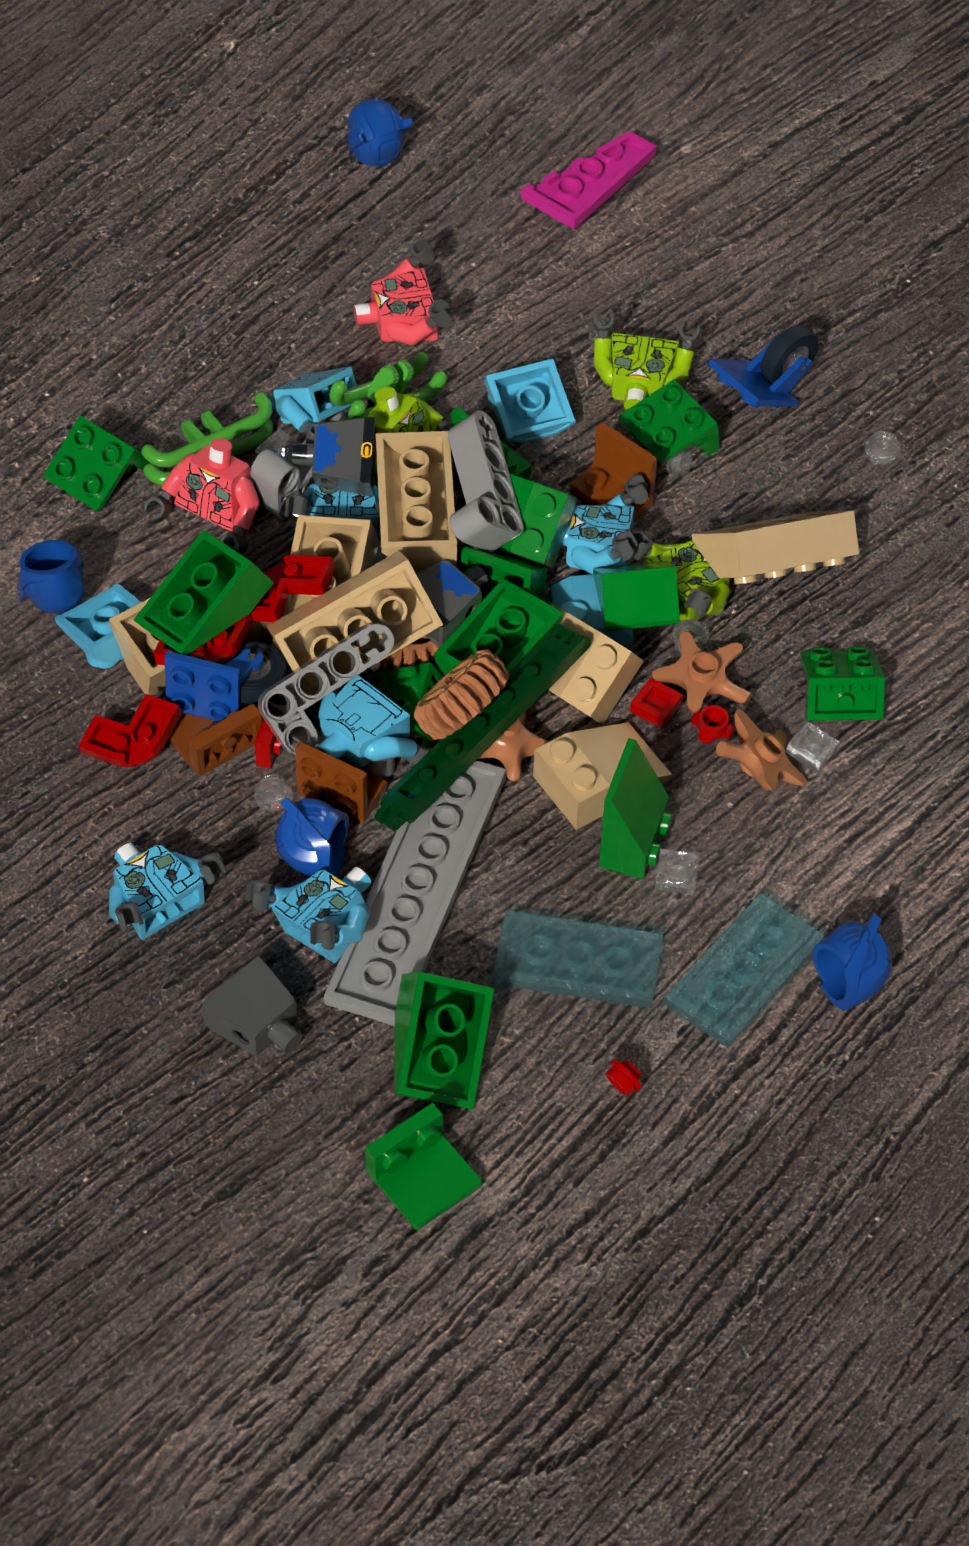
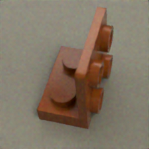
M601 422L596 426L594 463L570 483V494L589 506L606 504L620 493H627L624 484L630 477L641 475L648 485L646 489L648 498L642 504L632 502V506H634V523L653 506L657 459L649 450L641 448L626 438L619 430L613 429L604 422Z
M254 704L230 713L226 719L220 722L182 713L168 740L198 777L255 746L254 743L262 724V715Z
M299 742L295 748L297 792L301 793L305 798L325 801L334 808L347 813L348 818H354L365 823L386 793L387 781L305 743Z

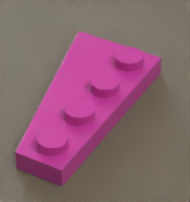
M629 131L597 148L596 154L589 158L580 157L572 161L571 167L559 174L554 171L544 176V182L535 187L529 184L522 188L521 199L575 230L656 156L657 146Z

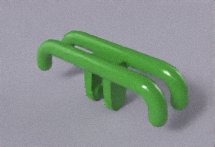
M419 352L409 363L407 360H401L391 366L390 364L383 366L379 369L380 372H377L373 381L347 389V385L343 380H336L330 389L329 400L335 406H344L352 403L348 411V420L365 418L377 405L375 400L377 390L383 387H392L397 393L403 394L410 381L417 377L427 365L428 356L424 352ZM443 371L436 372L423 388L409 394L417 396L424 402L429 401L445 385L447 381L446 373ZM368 397L375 406L366 409V405L361 399Z
M263 392L257 393L254 397V401L258 406L257 412L226 427H223L211 412L202 413L201 421L203 427L208 431L209 435L207 436L191 420L181 423L183 434L190 444L177 450L162 453L150 444L143 446L141 453L150 462V464L144 466V475L151 482L162 486L170 472L160 471L156 466H176L188 454L198 453L205 446H210L211 441L214 439H226L230 442V440L258 427L259 430L232 443L231 456L236 458L263 445L273 434V422L270 418L273 405L268 395Z

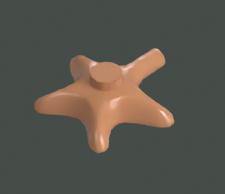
M683 631L679 636L681 647L680 659L669 666L655 669L651 675L655 681L672 683L683 687L687 691V707L692 713H698L701 710L703 701L710 695H722L744 706L748 705L752 697V692L733 684L726 675L727 667L743 651L742 644L731 643L717 650L703 651L695 643L692 634L687 631Z
M737 709L734 713V721L740 744L720 741L716 746V754L720 757L739 761L743 771L749 776L754 777L763 789H775L778 780L797 786L806 785L807 780L805 776L786 756L785 745L788 737L785 731L778 729L774 735L766 732L763 733L745 712Z
M526 712L478 758H494L501 761L506 769L507 777L511 781L519 780L523 759L528 756H534L536 748L549 742L526 729Z

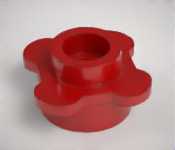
M710 705L692 715L691 723L697 726L699 731L698 739L702 743L709 744L713 740L722 737L725 739L733 737L735 729L729 724V715L724 708Z

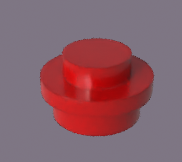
M613 1059L609 1063L610 1069L605 1073V1076L623 1095L628 1097L633 1091L638 1093L643 1088L639 1082L642 1074L630 1061L624 1059L620 1063L618 1060Z

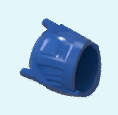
M368 99L358 103L348 117L349 132L347 144L349 153H353L359 162L368 166L388 165L400 155L405 140V132L414 125L412 118L403 120L392 104L381 99Z
M47 540L38 542L25 550L20 558V574L17 584L20 600L24 601L29 597L38 609L47 613L59 614L74 608L81 601L85 593V586L82 580L84 576V563L78 548L74 549L71 544L62 540Z
M285 798L281 805L286 811L279 820L275 836L277 851L281 858L294 870L311 877L316 872L325 870L338 878L347 852L343 847L349 827L347 813L334 808L320 799L305 798L292 802L289 798Z
M875 914L871 916L868 922L851 921L836 927L813 950L814 966L822 980L820 987L828 999L841 1010L851 1009L870 999L881 990L890 977L892 956L887 942L877 931L882 919Z

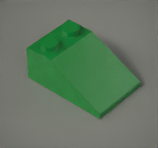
M509 474L524 530L523 533L498 549L553 568L578 498ZM464 494L458 510L466 506Z
M202 530L133 621L179 654L189 655L250 614L274 582L250 560L205 530Z
M503 578L434 653L436 669L442 676H445L452 668H455L471 654L489 649L494 656H498L504 663L506 670L510 672L561 623L564 613Z
M631 738L627 740L604 800L599 867L644 880L649 865L655 867L658 862L662 847L658 840L660 835L667 836L673 814L667 812L669 800L667 792L639 744Z
M419 971L402 974L395 1010L394 1094L469 1110L474 1109L494 988Z

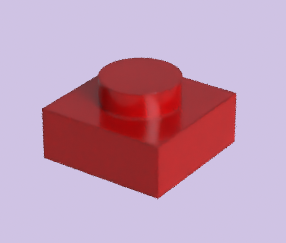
M650 678L632 700L630 712L663 729L681 706L683 694Z
M263 719L254 743L256 766L271 769L276 754L282 755L284 748Z

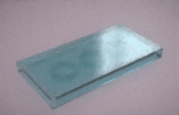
M760 893L665 996L664 1005L729 1049L813 955L815 946L824 939L825 935Z
M505 910L492 984L652 1008L663 934Z

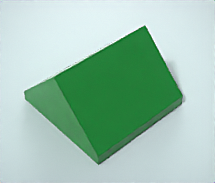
M668 561L593 568L605 632L680 624L675 565Z

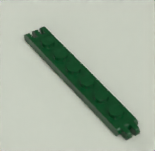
M558 624L508 673L509 678L505 687L500 690V693L481 713H478L471 721L467 722L461 729L456 730L452 735L441 739L382 797L381 807L375 813V820L383 825L385 824L386 827L393 831L399 829L405 822L413 823L588 650L591 643L590 639L572 629L569 630L568 627L562 624Z

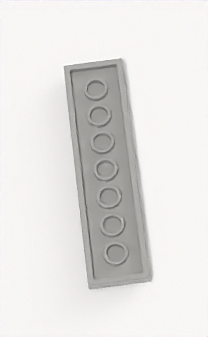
M476 760L413 823L405 822L397 829L365 902L370 911V918L367 921L363 939L357 943H351L341 956L324 994L325 1005L395 1026V1010L401 976L406 973L425 971L506 779V769Z

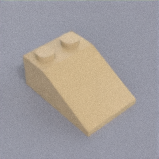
M551 603V606L564 613V618L560 624L568 627L569 630L572 629L580 635L588 637L591 643L588 650L547 690L603 725L644 661L603 633Z
M629 722L568 732L535 749L533 777L576 830L603 816L604 800L628 738L637 741L661 784L672 779L671 772Z

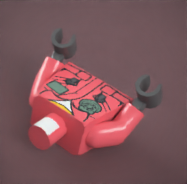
M417 238L412 242L410 246L412 258L407 257L394 271L383 279L374 281L371 284V302L353 306L356 325L376 323L380 339L384 342L397 341L412 346L420 341L438 340V325L441 328H445L452 322V317L449 315L451 307L443 299L433 301L424 268H419L420 263L429 265L435 258L434 252L429 248L430 244L424 238Z
M218 438L212 440L210 446H205L198 453H190L172 469L161 486V489H163L161 495L149 498L145 502L144 510L145 512H150L155 507L156 502H158L161 506V511L156 519L167 517L172 510L170 499L173 496L175 497V505L233 532V534L227 533L223 535L220 541L231 548L234 540L235 547L233 550L243 554L248 549V541L244 534L245 531H250L260 500L251 481V468L248 463L231 456V442Z

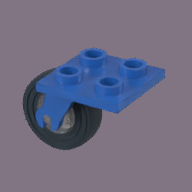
M794 325L776 336L752 361L711 359L708 365L718 373L717 378L722 383L736 388L742 394L741 399L750 406L756 408L760 406H771L774 408H779L780 406L796 407L799 401L790 394V391L801 376L810 369L816 357L819 342L809 329L802 325Z
M243 642L239 651L223 664L167 651L165 654L166 701L179 705L184 714L187 713L216 722L226 719L230 713L236 710H242L246 704H258L260 694L286 676V663L281 653L274 647L261 642ZM278 694L272 695V696L269 698V700L273 699V698L276 697Z

